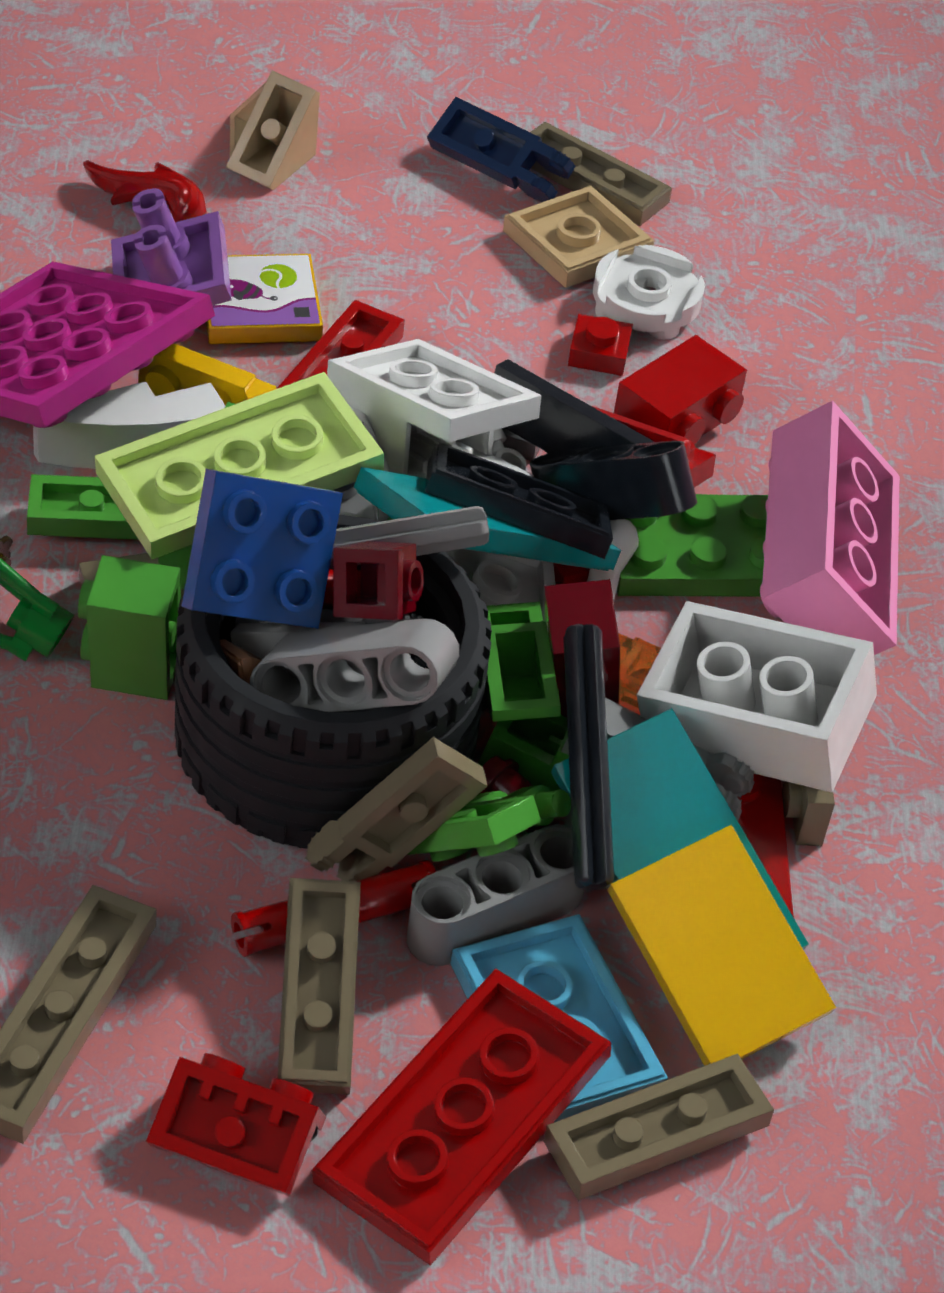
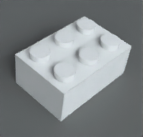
M686 601L637 693L640 716L648 720L672 708L692 743L710 752V754L726 752L736 757L737 761L744 762L745 765L750 766L754 774L833 792L877 696L873 642Z

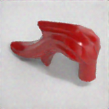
M89 160L83 161L84 169L90 180L103 191L113 194L111 197L112 205L132 202L134 196L146 189L155 188L163 192L175 222L207 213L204 195L198 186L183 175L159 162L155 163L153 172H136L103 167Z

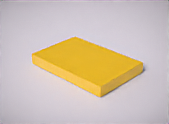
M732 824L610 884L607 890L704 1066L737 1053L741 1059H744L831 1014L836 1009L834 1002Z

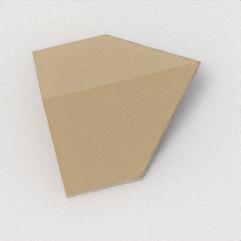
M272 70L267 81L230 114V159L226 168L272 190L276 189L316 155L320 93Z

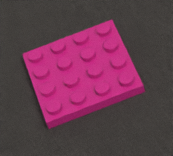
M52 261L0 293V417L32 424L38 428L52 427L63 422L67 418L68 412L83 402L107 393L111 389L112 383L131 371L148 366L153 361V356L173 343L189 339L194 334V329L215 316L210 295Z

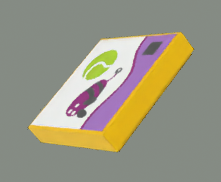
M311 254L227 255L232 300L213 306L215 316L206 322L209 344L310 342L320 340L323 335V322Z

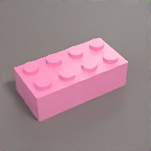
M832 400L773 430L771 458L768 462L770 477L768 499L766 500L767 521L766 536L763 542L764 566L760 596L766 610L773 617H779L784 623L873 642L874 655L897 645L900 476Z

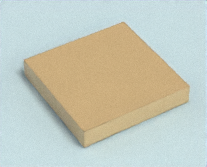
M591 185L504 216L503 232L565 288L594 278L598 263L605 255L612 251L618 250V258L623 255L633 254L634 246H654V240Z

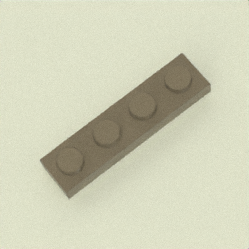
M92 885L0 1029V1135L24 1144L154 931L157 909Z

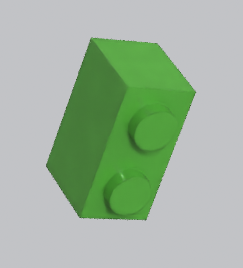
M102 555L94 581L84 580L78 601V618L87 620L81 640L80 657L82 660L90 661L92 688L168 700L176 672L177 617L181 599L180 568Z

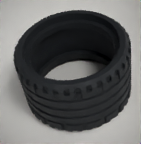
M339 515L337 529L379 521ZM445 552L416 556V560L421 563L423 568L424 583L422 594L419 600L416 601V611L409 613V616L410 614H416V616H423V619H434L445 624L454 633L458 641L459 658L455 667L436 692L425 702L415 705L380 707L367 711L327 712L294 706L263 694L242 680L233 671L221 648V639L232 642L230 632L235 628L236 617L189 610L181 607L183 597H181L178 607L176 640V750L178 757L182 758L181 766L185 775L192 778V786L198 794L205 796L206 803L215 811L221 812L228 821L235 825H240L254 835L265 837L283 845L288 844L298 846L297 848L308 849L307 845L311 842V838L316 835V832L319 833L321 828L330 820L338 821L343 814L432 737H435L472 761L474 760L491 649L490 639L492 630L491 622L487 619L488 609L485 602L480 599L481 593L475 583L468 579L469 575L461 566L453 561V558ZM357 565V570H361V565Z

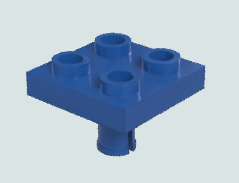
M206 469L181 607L199 612L319 629L343 493Z

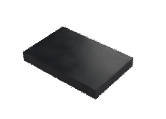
M435 443L427 465L425 493L466 508L474 506L483 507L487 516L605 559L613 540L609 510L606 504L446 444Z

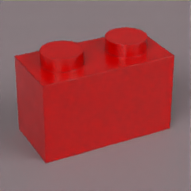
M694 335L620 381L614 413L688 438L696 444L704 434L721 423L727 424L731 422L740 412L744 402L742 391L747 369L698 335Z

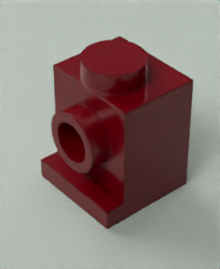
M365 541L335 547L333 556V617L400 620L403 619V614L416 611V601L419 600L422 594L424 583L422 565L416 560V543ZM357 563H361L360 597H357Z

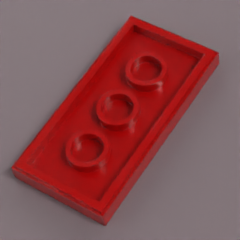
M495 968L312 1169L313 1183L431 1266L543 1136L547 1125L555 1122L610 1058L612 1042Z

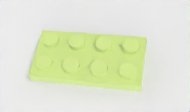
M325 372L94 456L97 476L152 560L193 544L206 469L327 490H335L356 482L361 467L384 471V452Z

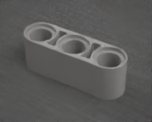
M413 619L297 631L285 635L253 669L250 685L263 694L291 705L327 712L415 705L428 700L455 667L459 658V644L454 633L445 624L434 619ZM410 654L420 657L429 669L417 665L411 659ZM346 660L355 663L361 669L363 675L353 671L348 666ZM284 667L292 670L299 680L291 677Z
M558 824L543 827L517 838L518 845L507 851L484 857L476 855L418 881L412 891L406 943L410 952L419 961L436 966L448 965L451 962L452 949L545 924L576 909L583 899L585 890L577 888L575 884L572 827Z

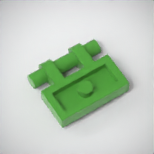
M544 785L524 787L509 795L502 791L480 793L444 824H441L437 830L407 855L430 853L432 861L436 862L457 857L466 853L471 848H476L478 855L481 857L507 851L518 845L516 834L530 827L549 825L554 818L567 816L571 810V798L565 790L551 791Z

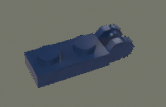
M458 97L453 99L427 135L431 148L515 190L519 187L529 197L539 200L541 203L555 198L558 191L548 180L529 171L534 163L537 161L546 171L564 179H568L576 167L571 158L543 143L541 137Z

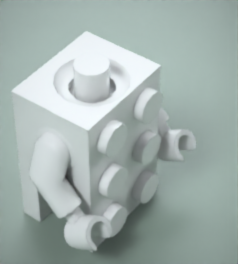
M420 339L328 360L327 376L359 420L364 422L366 429L384 452V471L426 478L427 465L434 445L440 442L533 477V474L525 471V458L514 449L504 447L503 442L507 438L502 428L539 418L540 394ZM377 508L378 521H386L389 516Z

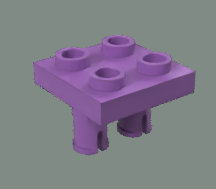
M146 189L134 196L132 208L141 230L137 233L111 240L113 274L209 294L212 306L231 301L225 227L219 212L216 211L175 222L164 194L160 189Z

